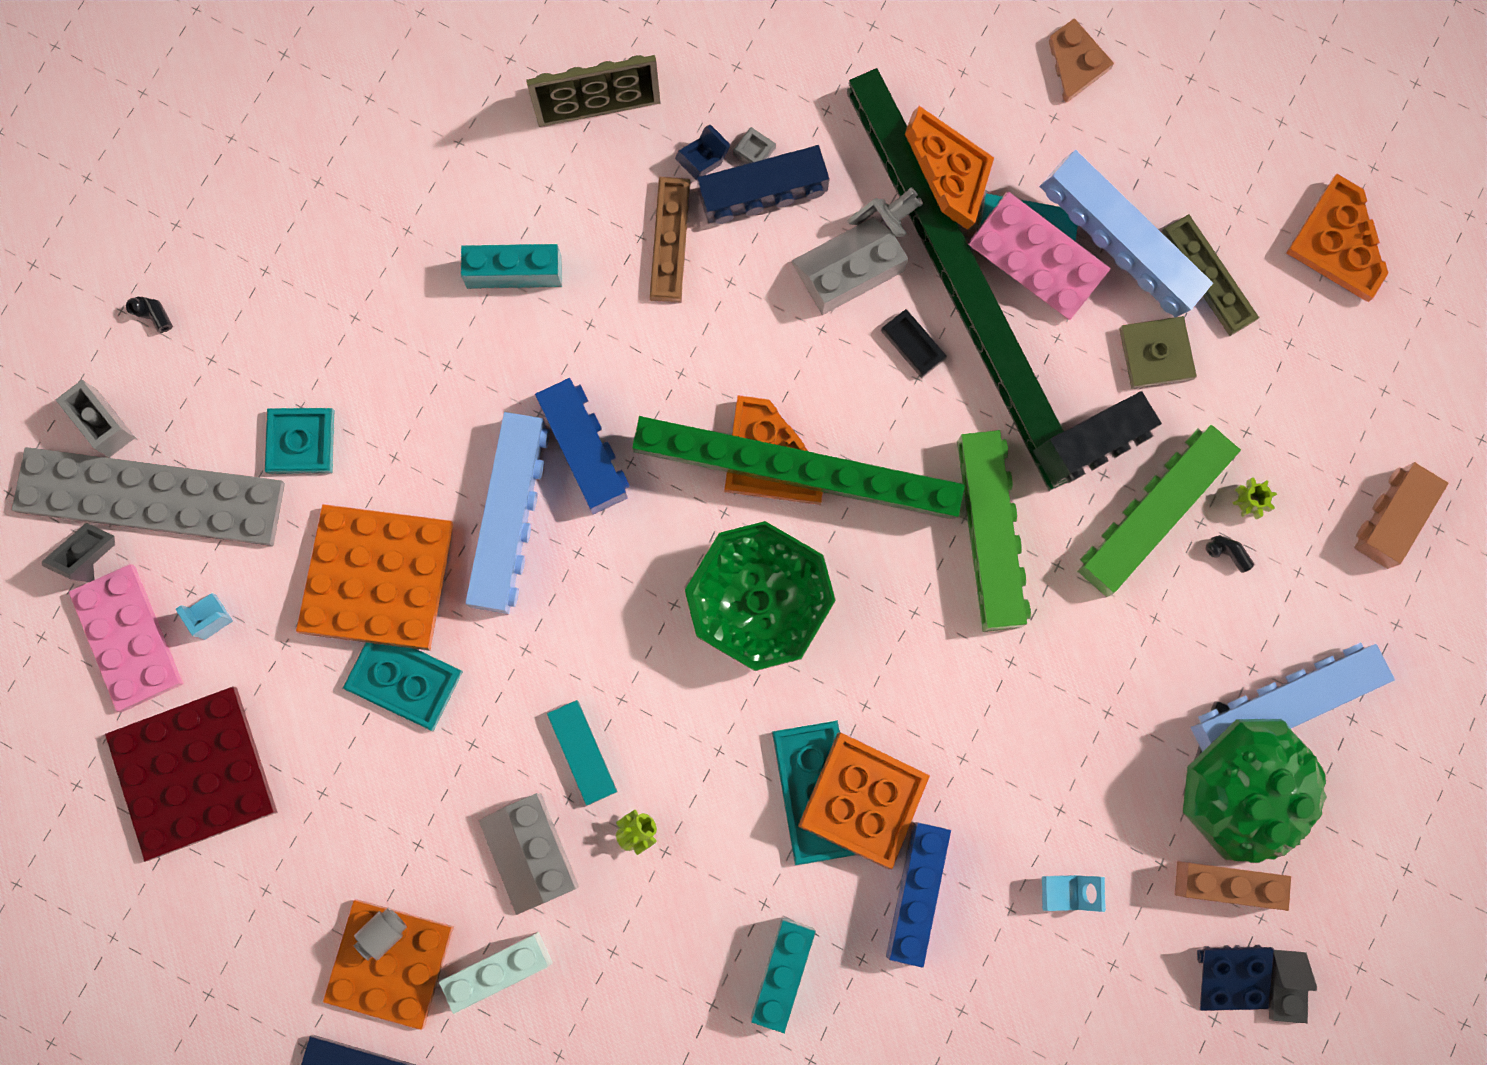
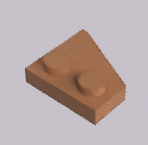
M1075 18L1052 34L1049 39L1051 53L1056 59L1055 69L1057 77H1060L1064 90L1062 94L1063 100L1066 103L1111 70L1114 62Z

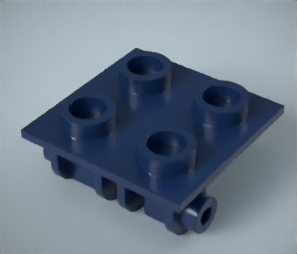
M1257 944L1254 947L1234 945L1231 948L1229 945H1224L1223 948L1204 946L1203 949H1198V963H1203L1200 1011L1269 1009L1274 948L1261 947Z

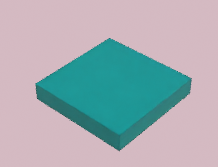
M267 408L265 472L267 474L333 473L335 410L333 408Z

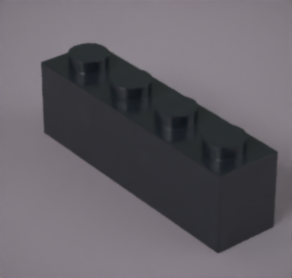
M1140 391L1054 436L1033 450V453L1053 485L1064 479L1069 484L1085 475L1086 473L1083 469L1087 466L1093 471L1109 461L1106 457L1109 454H1112L1115 459L1132 449L1129 443L1134 441L1135 445L1139 446L1154 437L1151 431L1160 426L1162 422L1144 393Z

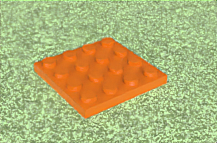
M322 504L296 632L304 635L430 651L454 525L453 522L450 520Z

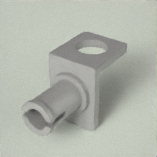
M909 188L907 192L890 205L887 204L885 199L874 198L847 221L850 225H859L878 211L892 233L897 237H904L907 235V232L902 226L901 220L918 206H921L923 202L921 198H916L918 196L916 191Z

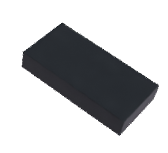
M907 309L881 329L884 336L921 379L947 358V355Z

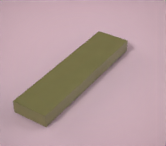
M1190 214L1161 231L1168 240L1213 282L1203 295V298L1229 336L1234 335L1260 318Z

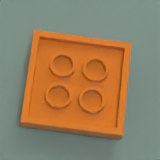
M841 732L837 733L798 827L886 869H893L930 775Z
M358 899L354 900L323 1002L412 1028L424 1029L454 926L392 909L407 926L402 932L403 937L379 960L373 957L366 960L354 947L358 942L354 935L379 911L383 913L387 907Z

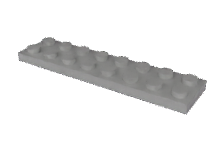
M25 447L11 510L31 515L274 546L285 483L282 480Z

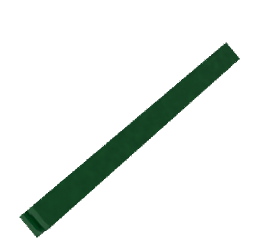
M878 68L850 79L848 82L850 88L847 89V95L898 196H902L909 188H912L918 194L916 198H921L923 202L921 206H918L908 215L1048 491L1067 484L1066 479L1053 485L1033 453V450L1054 436L1064 432L957 222L942 213L905 135L907 125Z

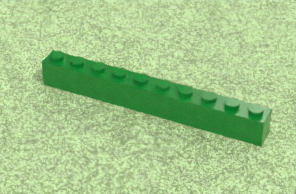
M643 416L638 418L632 446L633 453L947 519L959 517L965 484Z

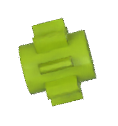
M1252 477L1246 481V486L1240 485L1235 488V491L1240 495L1232 503L1233 505H1238L1242 510V517L1253 513L1254 518L1257 520L1263 517V510L1270 512L1275 509L1271 501L1277 495V492L1271 491L1268 487V480L1256 484L1255 478ZM1251 495L1252 497H1258L1259 502L1257 500H1252Z
M634 809L616 821V825L620 828L616 832V840L625 851L634 850L636 855H639L657 842L653 837L657 831L656 823L648 814L641 813L638 815L637 810Z

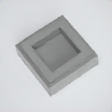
M750 127L733 149V155L746 164L767 159L776 149V143L753 127Z

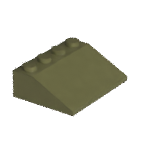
M635 55L625 61H604L594 67H573L566 72L557 74L542 73L535 78L526 79L539 127L661 104L655 55L645 57Z

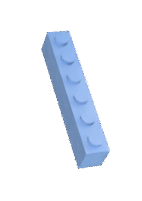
M1076 149L1065 157L1039 186L1046 192L1048 199L1058 204L1069 215L1070 220L1074 224L1081 226L1092 237L1093 242L1097 246L1105 249L1115 259V263L1121 269L1126 270L1137 280L1141 289L1149 292L1160 303L1165 312L1178 317L1192 310L1213 284Z
M504 412L465 602L470 608L509 614L510 608L516 607L519 595V588L515 587L517 574L522 575L525 565V555H521L523 542L528 543L531 535V524L527 523L529 511H535L538 493L534 491L536 479L540 480L542 477L544 461L540 460L542 448H547L550 437V429H546L543 418Z
M1360 642L1342 650L1345 655L1344 657L1335 660L1332 655L1315 662L1316 669L1307 674L1304 669L1285 676L1287 683L1277 687L1276 683L1273 682L1257 689L1256 691L1259 696L1248 700L1245 695L1227 703L1230 709L1219 714L1218 710L1214 709L1198 716L1200 723L1190 728L1203 752L1236 719H1282L1290 728H1293L1395 681V678L1378 645L1373 644L1364 647Z

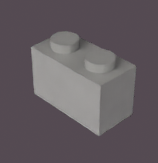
M80 380L55 399L90 445L109 458L136 438L98 389L84 380Z

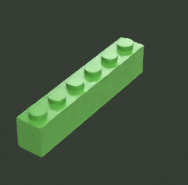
M1212 424L1203 431L1197 428L1184 443L1188 445V448L1182 454L1177 451L1164 464L1168 470L1160 478L1155 475L1143 488L1147 492L1140 501L1134 498L1122 511L1126 517L1118 525L1113 522L1103 532L1101 537L1105 539L1098 548L1092 545L1080 558V561L1084 564L1077 572L1104 596L1108 597L1120 588L1241 451L1240 448Z
M1000 430L961 434L957 440L962 484H965L964 498L982 632L1022 628L1027 625V619L1031 618V608L1029 600L1024 599L1022 587L1026 586V573L1024 567H1019L1018 554L1022 553L1020 536L1015 535L1013 522H1017V509L1015 503H1010L1009 490L1013 488L1011 472L1006 471L1004 459L1008 458L1006 439H1001Z

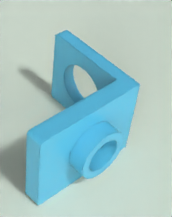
M1083 875L1042 876L1043 911L1083 910L1105 912V878ZM1089 884H1092L1096 889L1097 896L1094 903H1090L1086 895Z

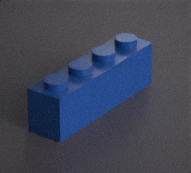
M569 377L535 393L592 514L594 515L628 499L625 489L629 488L630 485L622 469L617 472L614 469L611 461L616 459V456L609 442L602 443L597 434L602 428L595 413L593 412L588 415L583 405L589 401L581 384L574 386Z
M913 822L886 957L891 961L924 968L951 830Z

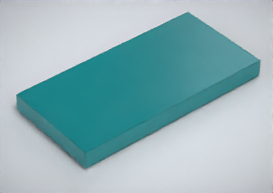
M838 720L772 731L795 866L857 855L798 827L836 735L840 733Z

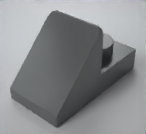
M85 523L42 561V566L70 580L91 582L95 580L93 564L115 546V537L93 525Z
M1274 949L1269 1019L1272 1021L1308 1024V991H1317V984L1307 952Z

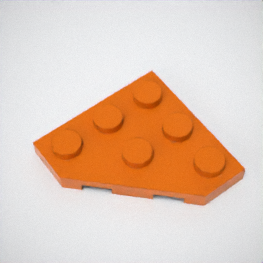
M918 106L912 112L905 135L942 213L968 230L976 222L994 157L924 108Z
M1336 173L1286 253L1369 302L1374 298L1389 272L1386 262L1382 261L1377 246L1380 242L1374 221L1369 218L1365 205L1367 197L1364 189Z
M737 396L733 436L808 451L805 447L806 445L792 427L785 422L769 399ZM728 472L726 474L724 492L821 505L823 492Z

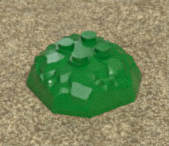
M766 521L719 532L685 588L696 637L753 671L801 660L836 601L824 555Z
M1236 719L1187 766L1182 813L1223 859L1247 861L1250 863H1260L1266 859L1275 860L1288 854L1297 845H1301V840L1305 839L1311 832V828L1322 816L1323 805L1327 799L1324 791L1326 775L1317 757L1298 738L1284 720Z

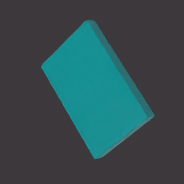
M365 643L342 689L430 731H434L463 671L417 649Z

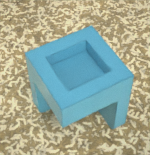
M214 593L209 594L190 608L180 605L175 609L191 635L204 640L233 622L225 607Z

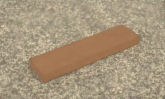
M659 177L650 301L682 303L691 185L690 179Z

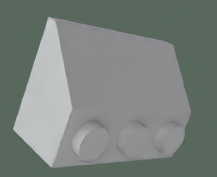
M872 217L793 259L791 263L819 311L824 315L903 273L908 257L892 231Z
M535 793L478 820L516 915L579 888L541 793Z

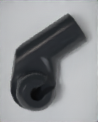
M143 296L127 300V312L137 317L151 319L158 333H164L172 329L173 325L160 301Z
M1218 535L1212 537L1211 542H1208L1205 546L1207 553L1211 557L1218 558L1222 553L1230 556L1241 573L1251 570L1255 565L1243 545L1233 539Z

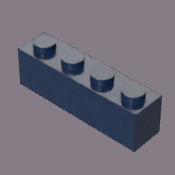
M815 145L697 177V188L707 223L724 224L731 221L735 216L742 214L753 216L761 213L764 208L775 205L778 208L791 205L794 200L801 198L816 199L821 197L828 191L830 178L820 146Z

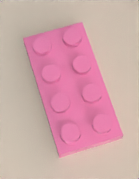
M1009 191L1006 192L968 242V245L1069 320L1072 319L1111 269Z
M129 564L69 591L117 712H124L183 685L134 565Z

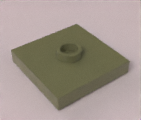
M1184 316L1127 324L1119 328L1131 389L1190 381L1197 377Z

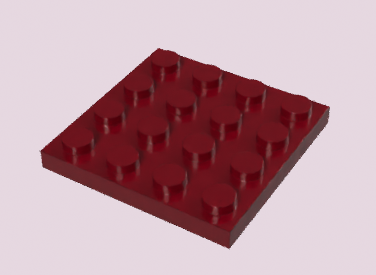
M229 687L105 733L144 862L154 860L278 813L237 687Z

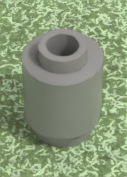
M388 907L383 913L379 911L354 935L358 941L354 947L366 960H369L371 957L379 960L403 937L402 932L407 926Z

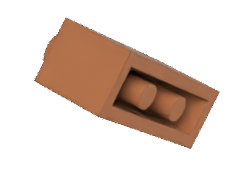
M1416 462L1403 468L1398 467L1393 472L1388 481L1391 485L1389 490L1376 500L1372 507V510L1375 511L1370 521L1367 520L1363 523L1356 534L1359 540L1354 549L1386 569L1401 565L1449 484Z
M1177 861L1176 896L1289 911L1291 876Z

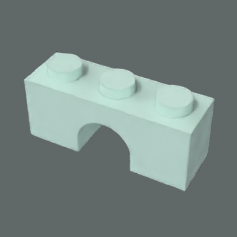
M537 932L439 981V984L452 1013L455 1014L549 967L553 961L540 933Z

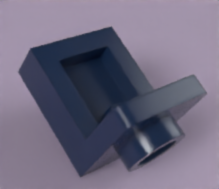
M709 124L704 127L699 139L678 150L675 160L697 180V177L704 176L721 166L730 148V143Z

